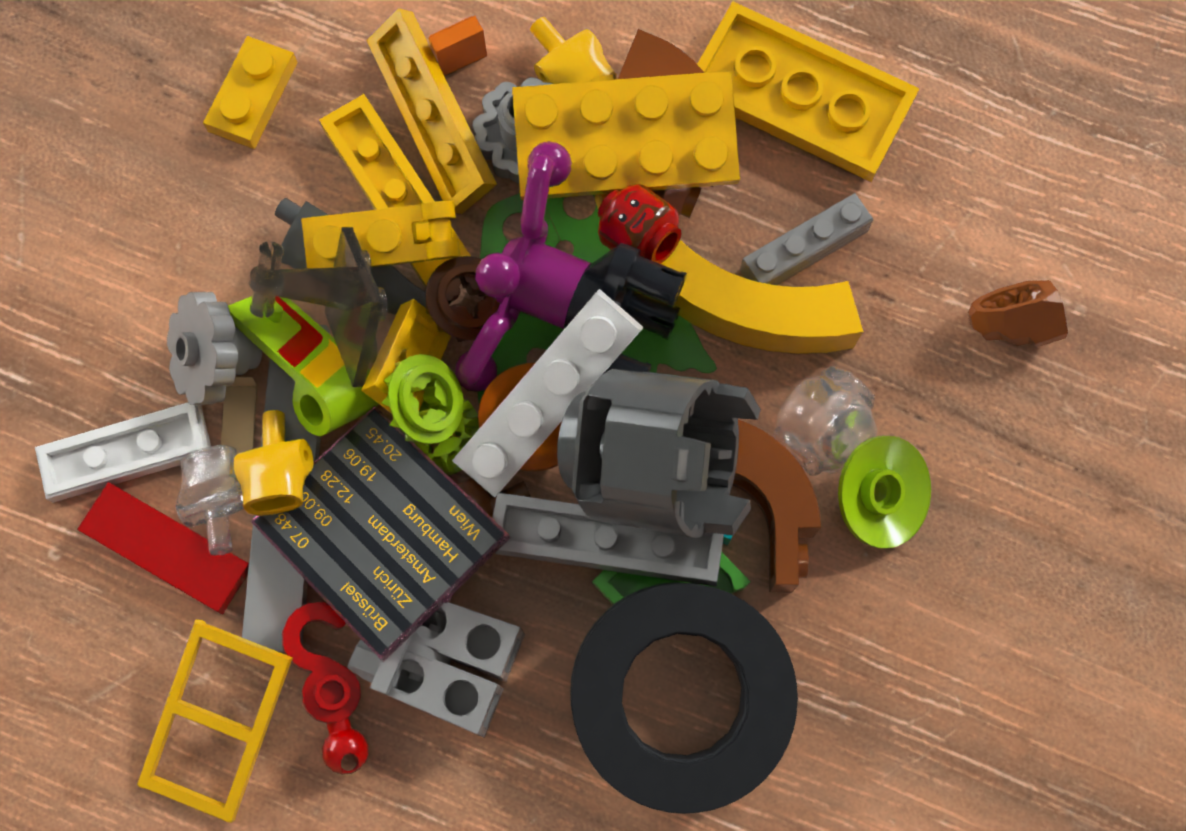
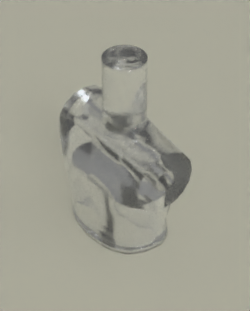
M226 445L202 448L187 454L180 460L182 477L179 494L175 503L177 515L180 521L187 527L206 524L209 553L212 555H224L233 550L229 516L244 509L241 485L234 471V458L237 455V449Z

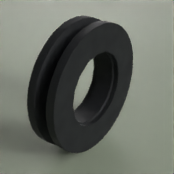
M686 582L663 583L640 589L619 600L601 615L585 636L576 656L571 676L570 698L574 725L582 748L591 764L605 781L625 797L638 804L659 811L681 814L700 813L727 806L741 799L759 786L775 769L789 745L795 726L798 705L797 682L790 655L782 639L768 620L754 607L731 593L710 586ZM676 634L701 636L719 645L734 663L741 685L739 712L729 732L710 748L689 755L663 753L642 742L628 725L622 705L624 678L635 657L654 641Z

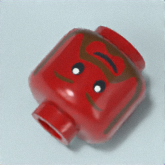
M642 184L629 185L621 191H612L604 198L598 209V217L600 218L598 225L599 240L610 250L620 243H625L640 249V256L661 264L674 252L680 241L681 229L678 228V211Z

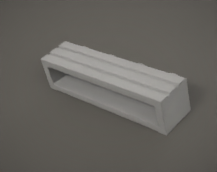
M856 193L744 257L740 271L746 279L779 285L867 233L873 222V217Z

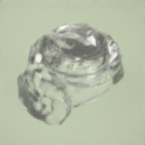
M830 366L824 369L821 375L808 377L794 388L780 408L776 429L772 437L790 451L804 471L810 476H818L822 471L830 474L841 473L850 454L862 442L876 437L878 429L871 412L875 396L850 371Z

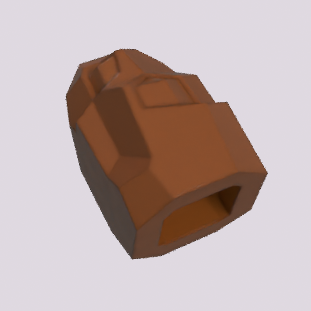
M1050 280L1024 281L996 289L976 299L968 311L970 325L974 330L981 333L985 340H1005L1015 346L1031 344L1037 348L1066 339L1068 334L1063 301L1058 290Z

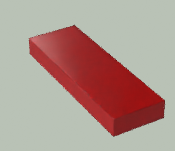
M110 482L107 483L77 528L78 531L222 615L248 575V562Z

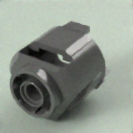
M611 369L600 376L586 392L577 395L568 406L558 436L557 459L559 471L565 484L572 489L583 511L593 520L692 538L701 537L705 532L734 535L751 510L750 500L730 495L738 459V418L758 420L761 409L750 390L745 387L721 384L718 380Z

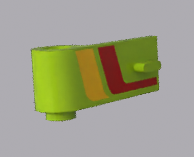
M276 286L228 305L235 327L295 380L292 398L294 411L299 422L311 434L323 436L377 408L378 403L361 391L371 369L367 368Z

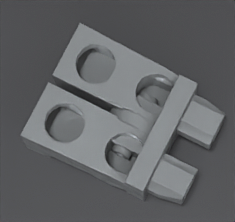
M442 601L385 658L369 643L360 640L350 658L348 669L364 680L371 682V689L485 738L504 689L495 682L450 665V662L453 660L507 682L525 633L519 626Z

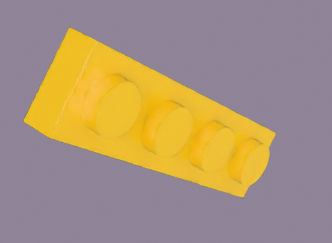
M398 8L366 41L442 200L454 201L455 213L463 214L495 187L497 183L414 13Z
M365 94L319 119L322 129L375 210L435 202ZM429 222L415 224L417 243L431 242ZM452 228L453 240L459 241L460 256H471ZM449 259L410 263V265L426 288L429 278L435 269Z

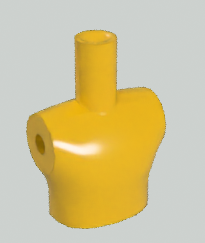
M546 17L537 19L530 27L531 33L548 52L547 55L534 64V71L538 79L543 83L592 81V78L610 74L613 75L614 80L617 78V74L603 54L600 42L590 30L584 29L565 41Z
M268 410L262 414V447L239 453L234 458V471L241 485L243 508L248 514L257 516L273 515L291 511L303 505V487L306 477L313 469V454L310 445L305 439L285 442V413L282 411Z

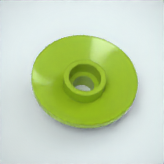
M884 435L867 439L853 450L846 460L840 475L838 502L844 523L855 538L868 546L876 548L897 547L910 540L918 532L927 516L931 501V479L924 458L911 443L900 437Z

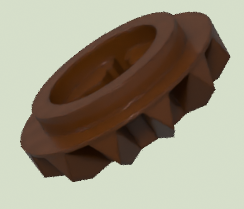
M460 256L442 263L430 276L424 291L426 313L430 314L436 323L438 332H446L455 337L458 342L475 340L485 322L491 315L497 312L500 305L496 298L485 296L486 294L479 289L475 278L476 268L482 259L472 256ZM461 284L463 288H466L470 296H485L474 307V317L465 306H449L459 297Z

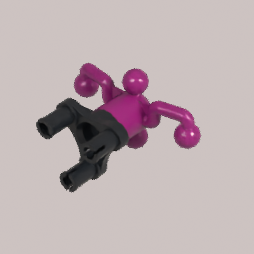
M547 141L540 143L533 148L528 156L527 166L529 172L520 220L523 236L511 239L504 247L502 253H493L484 257L476 268L475 280L479 289L488 297L496 298L500 305L497 312L491 315L485 322L470 349L463 353L456 362L455 375L460 385L467 391H485L488 385L497 377V365L492 354L504 334L516 323L520 311L565 329L600 289L642 325L643 329L663 336L662 338L669 339L675 327L674 321L678 319L681 308L675 306V303L685 283L686 272H679L640 256V249L625 243H620L594 263L545 244L548 235V224L544 220L549 187L557 186L564 182L571 172L572 165L570 155L565 147L556 142ZM620 354L605 372L611 369L650 372L651 364L643 363Z

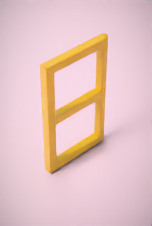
M195 620L137 783L138 787L148 789L232 823L236 818L293 657L206 624L203 620ZM203 638L274 666L253 728L181 700ZM176 714L247 743L226 804L154 775Z

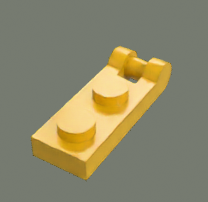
M436 201L420 205L301 218L307 273L319 274L460 257L459 241L453 240L451 219L456 218L454 201ZM429 222L431 242L418 244L415 224Z

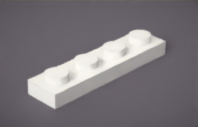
M599 289L452 461L493 497H496L497 493L504 488L561 423L572 400L580 393L586 392L603 375L639 334L643 326Z

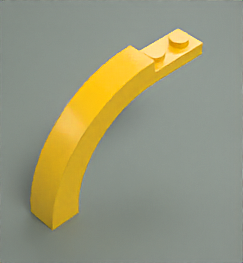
M610 74V75H605V76H601V77L592 78V81L614 80V79H613V75ZM608 194L595 195L598 209ZM681 240L674 252L661 263L679 272L687 273L682 291L675 303V306L681 308L679 316L691 324L726 340L773 352L795 354L828 353L853 349L864 332L848 281L812 287L778 286L752 281L710 263Z

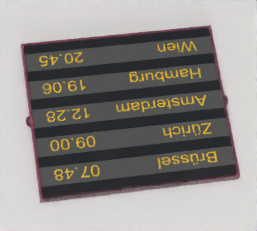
M374 406L317 460H314L313 469L305 479L303 505L301 507L283 513L256 516L251 523L378 658L384 662L444 603H448L452 595L511 537L412 441H405V434L400 429L389 426L391 421Z

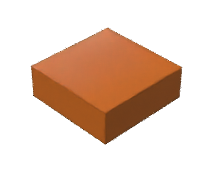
M476 16L466 18L428 37L431 50L444 76L487 56L484 30Z

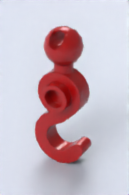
M324 602L308 603L297 608L288 617L282 631V649L285 655L293 657L291 663L296 668L311 673L306 678L301 691L302 704L307 714L314 720L327 725L329 735L322 747V758L326 766L333 772L341 775L352 774L360 770L366 763L369 754L368 743L364 735L351 727L349 719L361 698L360 684L356 675L347 667L329 657L308 652L300 642L301 630L311 622H321L335 630H340L346 625L347 619L333 605ZM347 754L354 757L356 762L355 767L350 771L344 770L341 766V760Z

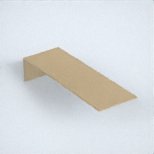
M235 377L232 385H226L223 403L217 497H243L241 485L234 471V458L237 454L252 450L254 447L257 384L253 377Z

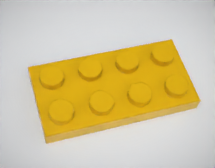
M732 1L697 63L704 73L732 71L735 118L869 182H872L920 89Z
M732 71L512 87L521 201L524 200L529 172L527 166L528 156L534 147L547 141L556 142L565 147L572 162L571 172L567 179L560 185L549 187L548 198L609 194L614 190L621 191L627 186L642 184L652 191L738 184L740 181Z

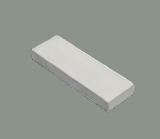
M189 403L35 447L45 497L52 503L105 488L108 482L115 485L213 456L202 406L190 405Z

